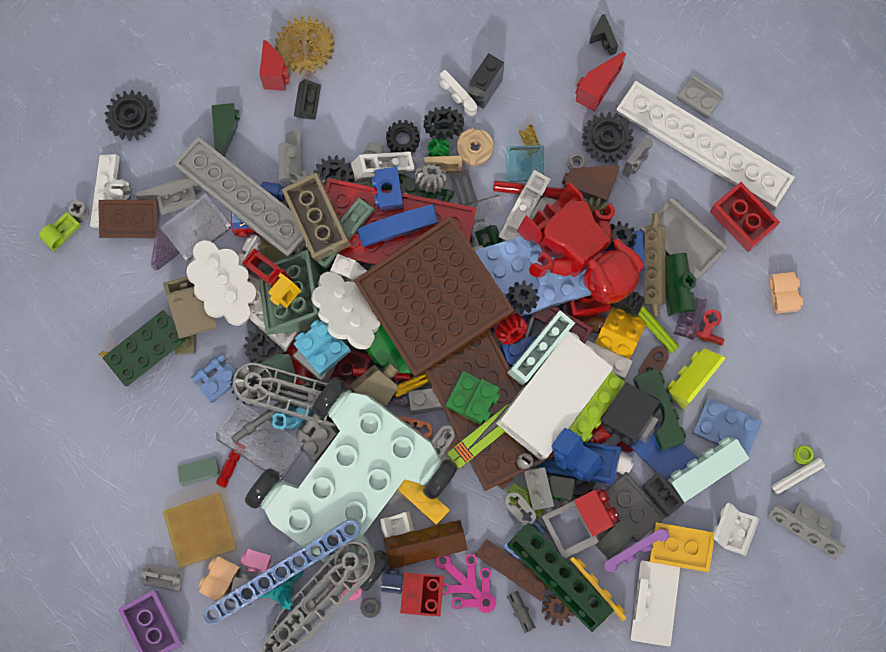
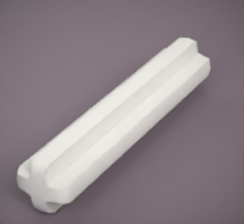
M821 458L814 460L771 486L775 494L783 492L824 468V462Z

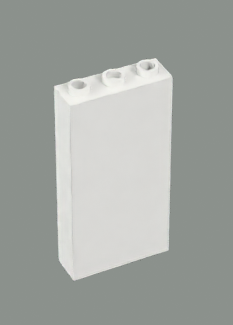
M568 331L525 383L496 424L542 461L552 452L551 445L564 428L569 429L613 367L609 365L610 363L607 359L598 356L591 346L581 342L575 333Z

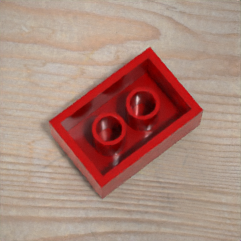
M742 182L717 201L710 210V213L748 253L780 224V221Z

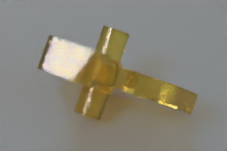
M532 124L527 125L525 131L519 130V134L528 152H537L540 144L536 137V132Z

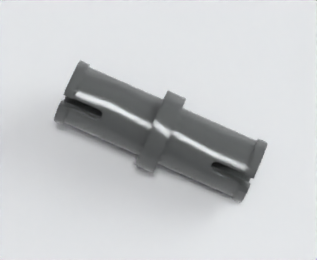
M516 591L508 595L507 599L515 612L514 616L518 618L524 633L535 629L536 626L528 613L529 608L525 607L519 592Z

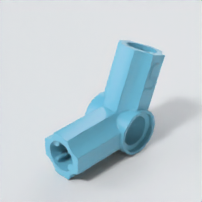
M295 406L288 407L289 411L305 414V409ZM308 410L307 416L314 414V412ZM276 412L272 416V425L275 429L280 428L281 430L286 428L295 430L306 421L305 419L281 412Z

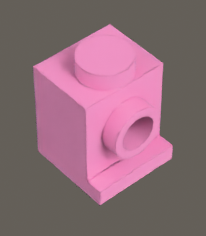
M248 549L247 553H243L240 564L247 566L248 571L259 573V570L263 572L270 568L273 557Z

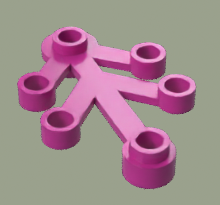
M468 554L465 558L467 578L451 564L449 555L442 556L447 559L446 564L443 565L439 563L441 557L435 558L436 566L439 569H446L461 584L447 585L443 583L447 587V592L442 593L443 596L448 593H471L476 598L463 600L460 597H455L452 600L453 608L477 607L483 613H489L494 610L496 599L490 594L489 579L491 571L488 568L480 570L479 576L482 579L481 593L475 584V564L477 563V558L474 554ZM468 557H474L475 562L469 564L467 562ZM484 570L489 572V576L487 578H484L482 576V572ZM488 599L490 605L486 607L482 604V601ZM455 600H461L462 605L456 607L454 605Z

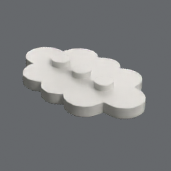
M210 241L198 242L193 249L194 261L188 265L186 273L188 280L195 284V296L199 300L204 301V310L209 316L215 318L224 316L230 324L235 326L245 324L250 317L248 305L253 303L256 297L254 285L248 282L249 274L247 269L238 265L239 258L233 250H218L216 245Z
M334 272L323 273L318 282L319 287L313 291L311 297L312 303L319 308V318L328 324V332L333 337L348 339L350 344L358 349L370 348L374 341V333L379 329L380 321L372 312L371 307L355 282H344L343 278Z

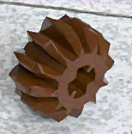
M555 594V599L551 595H547L546 597L550 603L543 601L542 605L547 606L548 609H542L541 612H548L549 615L544 619L547 621L552 617L551 625H555L558 619L559 626H563L562 618L565 622L569 623L570 619L567 615L574 616V614L569 611V608ZM554 604L558 606L561 604L563 606V609H561L563 611L562 614L554 612Z

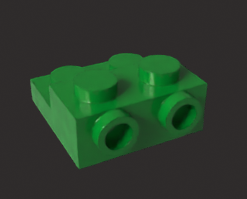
M463 371L445 407L480 425L482 421L487 422L492 412L489 410L491 404H496L500 397V394L497 393L499 387Z

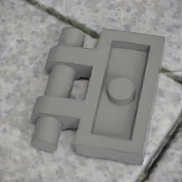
M315 413L310 415V417L313 418H321L317 416ZM307 420L304 427H300L294 440L297 443H301L304 439L306 443L302 448L313 461H318L339 431L336 427ZM315 427L316 431L312 435L310 430Z

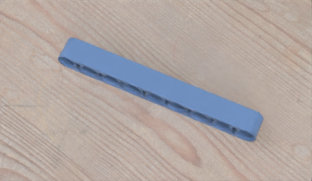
M354 518L347 519L213 602L204 610V620L208 624L220 622L351 541L360 533V522ZM353 524L356 527V532L349 533L346 530V525ZM329 535H336L339 538V543L332 544L329 541ZM318 545L322 553L319 555L314 554L312 546ZM295 556L303 557L304 565H298L295 562ZM278 567H285L287 575H280ZM262 577L269 579V586H264L261 583ZM244 588H250L253 596H246ZM228 598L235 601V607H230L227 604ZM210 609H215L218 612V618L210 615Z

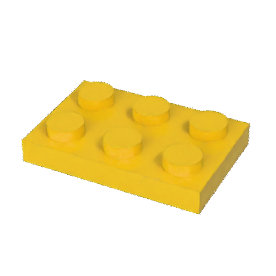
M655 522L654 532L666 529L669 531L670 537L666 541L658 540L652 544L654 548L651 549L649 562L709 572L714 545L713 532Z

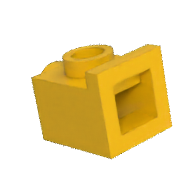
M280 273L278 275L280 279L268 292L271 295L269 299L275 305L279 306L281 304L287 308L301 290Z

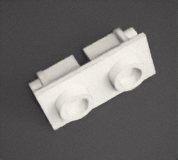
M251 235L250 238H247L242 248V251L246 252V254L240 253L238 256V265L245 267L249 275L251 271L242 262L254 248L261 253L263 241L257 235L255 237Z

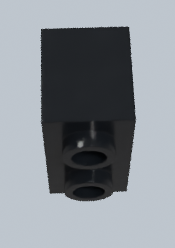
M659 472L642 485L643 490L665 514L666 518L684 504V501Z

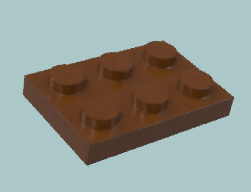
M98 200L99 238H157V200Z

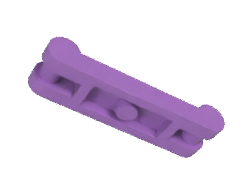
M660 529L609 559L604 564L605 570L608 572L616 571L619 568V564L623 561L627 564L636 559L635 554L638 552L646 553L653 549L652 544L658 540H668L670 537L669 531Z

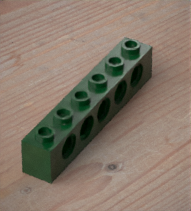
M530 523L524 526L508 542L507 545L591 632L600 626L614 611L609 603L581 577L580 573Z

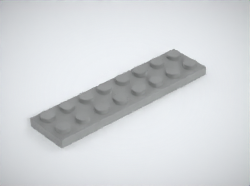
M199 136L173 163L174 167L287 258L304 241L292 211Z

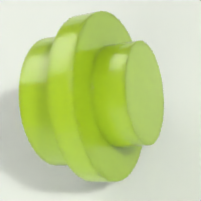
M801 445L794 451V459L801 465L809 464L814 458L813 450L807 445Z

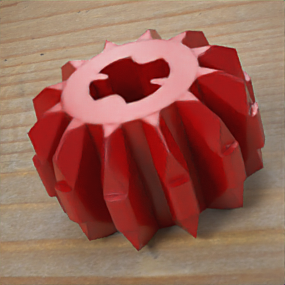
M518 313L511 314L494 326L495 336L504 345H513L514 342L518 343L521 338H524V334L528 332L527 322Z

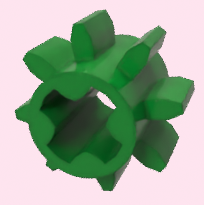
M441 137L439 140L436 138L432 139L428 144V150L430 151L428 156H449L450 148L448 146L450 143Z

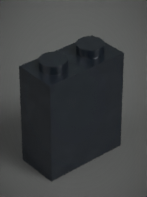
M489 53L470 80L468 87L470 97L477 106L483 109L502 82L504 62Z
M625 382L601 420L603 430L610 435L616 434L627 445L633 444L636 446L659 410L660 401Z

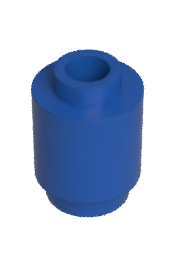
M263 181L260 186L277 200L283 202L285 196L282 189L285 187L281 186V184Z

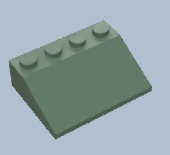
M305 250L289 258L274 262L292 278L291 281L301 290L287 308L281 304L277 306L269 299L271 295L268 292L272 287L259 278L267 335L309 331L314 321H322L318 316L319 308L311 300L313 291L319 287L318 282L321 276L319 263L311 258L309 250ZM269 265L258 268L267 276L274 270Z

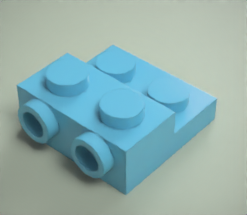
M316 320L311 324V330L306 334L302 332L295 338L296 342L294 345L316 372L322 376L350 353L351 350L342 339H337L328 332L327 323Z

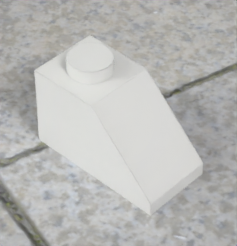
M337 254L330 272L340 275L344 282H354L353 280L367 272V270L357 261Z

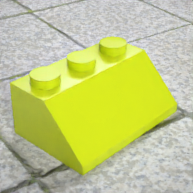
M705 348L701 352L696 351L690 358L692 363L689 367L685 365L678 373L681 377L677 382L672 380L666 388L670 392L672 401L684 410L726 358Z

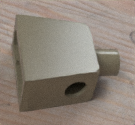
M391 363L383 371L374 365L350 386L355 392L368 394L386 407L398 388V385L392 378L399 370Z

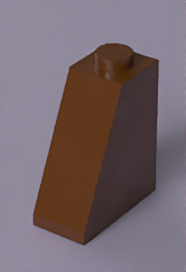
M620 166L571 168L569 174L565 173L562 184H565V189L568 183L571 182L582 193L583 198L589 200L592 197L594 202L600 198L601 204L603 202L607 203Z

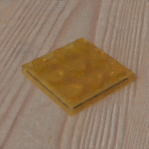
M219 492L162 511L179 568L237 550Z

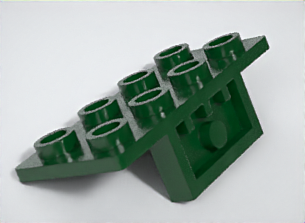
M162 310L103 356V360L124 386L128 387L186 341L187 337L179 339L174 321L165 310Z

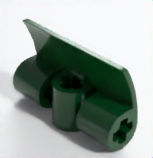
M676 253L665 257V302L668 317L676 313L696 310L694 293L690 290L695 287L696 279L692 273L687 272L690 270L687 253Z

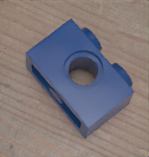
M390 167L374 170L375 176H372L373 188L377 187L378 194L374 195L376 206H379L381 211L404 208L398 168ZM385 186L392 187L389 193L382 192V189Z

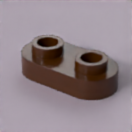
M654 347L640 366L638 375L645 373L647 368L651 370L657 369L660 373L669 359L668 351L664 347ZM656 353H661L663 357L661 359L657 358Z

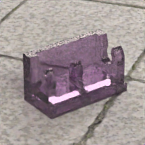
M694 297L696 310L679 314L673 334L694 340L707 304L706 299Z

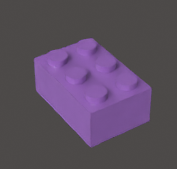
M152 590L118 609L138 652H172L185 645L159 591Z

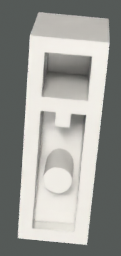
M411 152L359 155L351 163L355 181L372 180V176H375L374 170L397 167L399 174L414 170Z

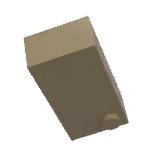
M317 173L282 189L314 260L318 262L352 246L323 181Z

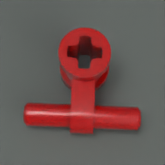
M710 309L705 312L703 317L706 323L704 330L688 326L687 333L700 337V340L710 341L720 346L724 344V338L711 334L713 327L719 325L722 320V315L718 310ZM714 312L718 320L710 323L708 315H712Z

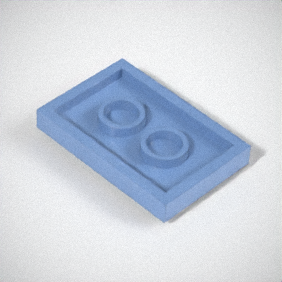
M707 398L692 434L717 445L726 437L736 438L748 456L762 421Z

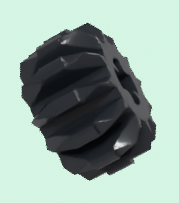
M618 221L617 226L612 223L610 225L612 240L608 248L613 247V250H616L614 239L618 238L619 235L623 236L622 242L628 247H634L636 244L634 240L637 238L636 234H632L635 230L634 227L628 229V222L624 226H622L621 221Z
M525 280L522 281L521 285L515 282L514 287L510 286L508 288L509 293L506 294V298L511 306L514 305L513 309L515 311L520 309V314H523L524 309L527 313H530L531 308L535 309L537 307L536 302L540 299L536 295L538 289H532L533 283L527 286ZM520 295H522V297L525 296V297H526V300H523V298L520 299L519 296H520Z

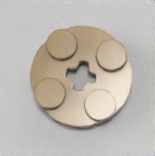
M468 129L459 136L457 154L458 156L462 155V161L471 167L482 165L489 161L493 155V139L484 130ZM473 143H474V145H478V144H479V145H480V146L478 147L479 150H478V151L471 150V148H472V145H471V144H473Z

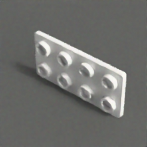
M643 560L640 562L630 637L632 641L671 646L680 567Z

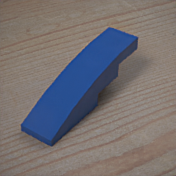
M431 204L359 227L357 230L362 246L367 247L380 241H388L401 235H409L439 223L435 207Z

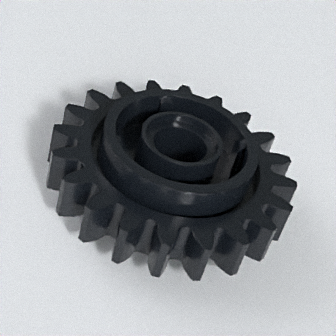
M131 90L130 95L123 91V97L116 94L117 100L110 99L113 105H107L106 107L109 112L104 114L107 117L105 122L109 125V130L113 131L114 136L119 135L121 140L127 136V139L131 141L132 136L139 140V134L146 137L145 131L152 132L149 126L156 125L153 120L157 119L155 114L157 110L153 106V101L149 100L147 95L142 97L140 91L135 95L134 91ZM135 113L132 118H127L129 114Z
M601 112L600 118L594 115L593 121L588 120V126H584L583 131L585 133H582V138L585 140L582 145L587 146L586 152L592 151L591 158L595 155L598 156V162L601 158H604L605 163L608 162L609 158H611L613 163L616 157L621 160L623 154L627 155L628 149L632 147L630 142H633L634 137L630 135L633 133V129H628L630 123L623 124L624 117L618 120L617 113L614 117H611V113L608 112L607 117H605ZM609 135L612 139L606 140L603 136Z

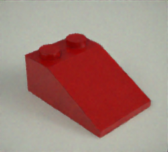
M622 52L589 71L585 78L581 77L577 83L578 88L575 91V94H577L576 102L595 112L620 73L626 53Z

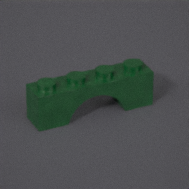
M654 369L633 378L635 387L660 401L662 422L654 433L660 452L685 443L686 433L683 427H680L678 424L679 415L676 409H673L671 406L672 398L670 392L664 388L665 380L663 374Z

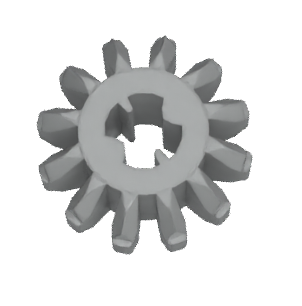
M429 163L420 165L414 176L415 186H418L420 190H425L426 193L432 192L435 194L436 191L441 192L444 185H446V171L442 170L441 166H435V163L433 165Z

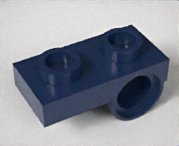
M388 569L387 573H382L381 592L402 593L404 575L400 574V570Z

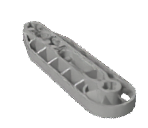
M259 363L245 364L236 371L232 387L240 400L330 427H337L335 423L326 421L329 414L323 420L307 416L308 410L313 412L312 406L322 392L314 389L315 384L326 387L328 383ZM269 371L275 373L274 378L271 376V373ZM277 373L294 378L293 383L277 379ZM251 379L255 380L254 387L250 386ZM296 379L313 383L312 388L295 384ZM261 385H268V386H270V387H269V390L263 388ZM272 385L276 386L275 393L270 392ZM280 387L286 388V389H289V390H293V391H296V392H300V393H303V394H307V395H301V394L294 393V392L289 391V390H288V391L280 390ZM256 392H257L258 399H255V397H254V393H256ZM279 392H280V393H284V394H286V396L294 397V398H297V399H301V400L306 401V402H302V401H299V400H295V399H292V398H288V397H285V396H281V395H278V393H279ZM267 398L266 404L261 403V401ZM270 400L286 404V408L282 409L268 404ZM291 405L305 409V414L289 411L288 407Z
M355 541L347 542L341 546L292 598L293 605H291V609L287 610L286 608L280 611L267 638L261 645V651L291 652L309 642L370 577L375 565V558L371 548L364 543ZM354 545L356 553L349 552V547ZM363 549L367 552L365 556L359 554ZM330 567L331 570L321 579L320 577ZM316 582L317 585L308 593L307 591ZM348 589L349 591L339 600L338 597ZM303 596V600L296 607H294L297 601ZM334 603L335 606L325 614L324 612ZM290 611L288 616L284 619L286 613ZM321 618L319 623L312 629L311 626ZM305 632H307L308 634L303 638V640L298 642V640L305 634Z

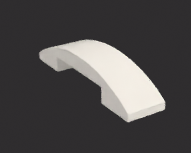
M536 170L532 172L498 237L505 241L520 237V234L517 232L518 227L526 215L530 217L550 182V178Z

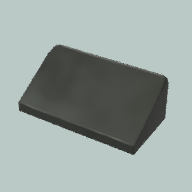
M306 79L299 83L294 117L316 119L321 89L320 84Z

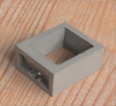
M572 499L560 503L562 507L556 510L554 507L543 512L544 515L541 517V521L557 552L565 559L599 542L596 535L592 537ZM574 507L589 538L564 550L549 519Z

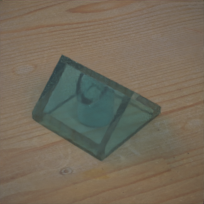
M544 145L506 146L507 182L528 181L534 170L544 175Z

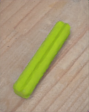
M642 305L638 316L645 321L646 326L670 353H674L679 348V345L646 307Z

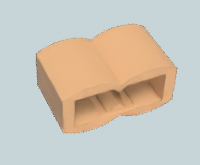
M795 272L772 274L769 277L774 313L798 312L801 306H803V298L798 293L800 280L798 276L796 277Z
M219 556L211 561L208 567L210 570L208 576H204L198 585L200 593L215 601L228 594L234 577L238 576L241 569L239 566Z

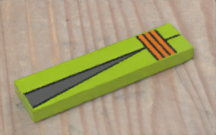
M508 404L446 453L457 464L458 469L505 432L496 422L509 407Z

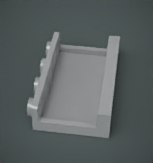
M671 197L658 212L660 213L659 225L665 226V257L676 253H687L690 268L687 272L692 273L697 282L728 247L725 241L720 237H716L707 225H702L694 213L688 212L683 208L684 206L679 200H674ZM652 219L640 228V231H643L644 239L645 227L652 225Z

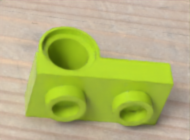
M66 212L53 225H46L40 231L39 238L54 252L81 225Z

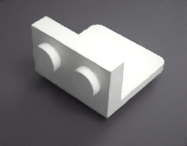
M727 503L721 510L719 525H716L714 529V540L722 548L746 556L759 518L739 512L733 504Z

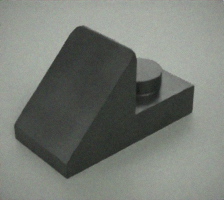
M603 14L590 37L589 44L602 40V46L604 50L608 51L610 56L616 54L618 44L606 15Z

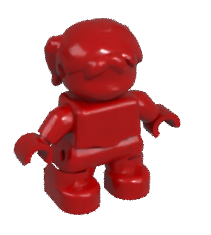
M571 182L568 183L559 199L552 206L547 203L543 212L538 210L532 220L526 215L517 229V232L524 240H533L542 250L538 256V262L542 265L533 263L529 267V273L532 276L540 278L545 276L548 270H550V273L576 277L587 269L583 276V284L590 291L593 299L603 304L617 303L635 290L639 282V274L643 269V261L633 249L624 244L619 238L614 239L616 250L605 252L612 240L609 222L615 215V208L612 204H607L603 215L599 213V210H594L591 213L588 203L583 199L582 193Z

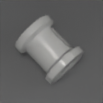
M74 200L69 204L68 211L76 221L82 222L88 218L89 210L82 201Z

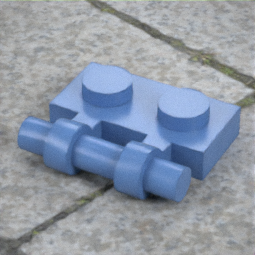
M222 354L210 359V363L202 369L199 368L196 371L197 373L191 377L195 383L201 379L205 382L199 388L211 403L232 388L230 386V383H233L231 377L236 373L230 363L224 368L220 365L226 360ZM216 368L218 372L209 379L207 374Z

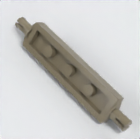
M652 213V225L645 227V303L652 305L653 317H660L659 305L665 304V226L659 225L660 213Z

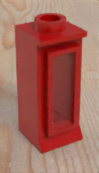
M255 248L242 262L252 273L271 287L280 278L278 276L280 273L289 280L292 279L283 269ZM262 261L274 269L269 276L257 268Z

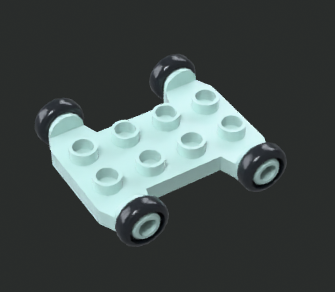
M334 377L315 400L312 410L319 417H325L329 414V417L340 430L338 435L300 486L283 480L278 483L280 475L275 470L268 468L261 474L247 493L245 503L253 509H257L262 505L261 508L265 510L271 523L302 547L347 519H357L361 524L360 533L349 542L364 543L373 552L375 548L371 546L364 533L404 479L419 483L422 486L424 484L423 494L429 499L434 500L438 498L457 472L458 466L450 459H445L441 463L442 458L438 455L433 443L368 394L352 392L351 390L345 392L347 388L346 382L340 377ZM347 524L346 530L349 533H355L356 527L353 524ZM329 535V541L332 544L339 543V538L336 535ZM318 545L312 546L314 554L319 555L322 553ZM354 545L349 547V552L356 553ZM338 549L320 560L326 563ZM363 549L359 554L365 556L367 552ZM382 550L374 553V570L370 577L359 587L363 591H368L373 586L390 561V557Z

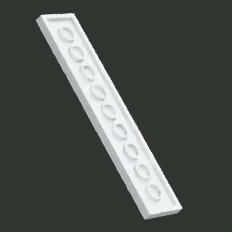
M637 81L634 82L616 109L615 113L736 186L742 182L758 200L773 209L776 208L795 178Z

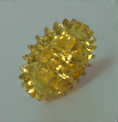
M301 16V21L294 18L293 24L287 21L288 27L281 26L283 32H277L279 38H275L277 44L275 45V50L284 59L285 66H288V68L291 66V72L298 69V73L301 74L302 70H305L308 75L309 70L316 73V67L322 70V63L328 65L327 59H332L331 53L334 52V47L332 46L335 43L332 40L333 34L329 33V27L325 28L324 22L318 24L317 18L312 22L311 16L305 21L304 17ZM302 31H305L307 60H304ZM312 34L317 35L315 38H310L309 36ZM293 36H299L296 40L291 39ZM313 51L319 52L317 55H311ZM296 52L300 53L297 57L292 56Z

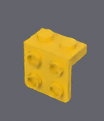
M612 307L595 344L630 360L646 323L640 317L628 314L620 308Z

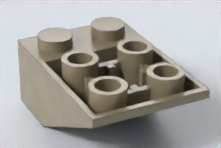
M187 276L163 282L179 339L217 329L214 317L209 316L205 312L204 301L199 300L195 296V284L191 283Z

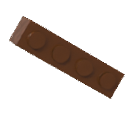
M461 520L450 521L445 524L430 526L425 529L410 531L383 539L386 554L390 557V569L468 550Z

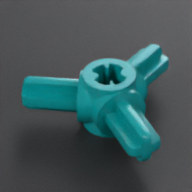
M303 570L257 599L270 597V599L280 603L282 609L287 608V610H290L291 605H293L291 598L293 596L294 583L303 575Z

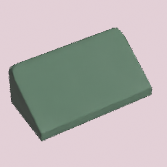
M216 457L178 466L179 481L182 486L220 476Z

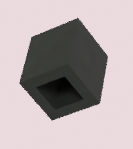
M551 476V479H548L552 496L573 500L576 485L575 479Z

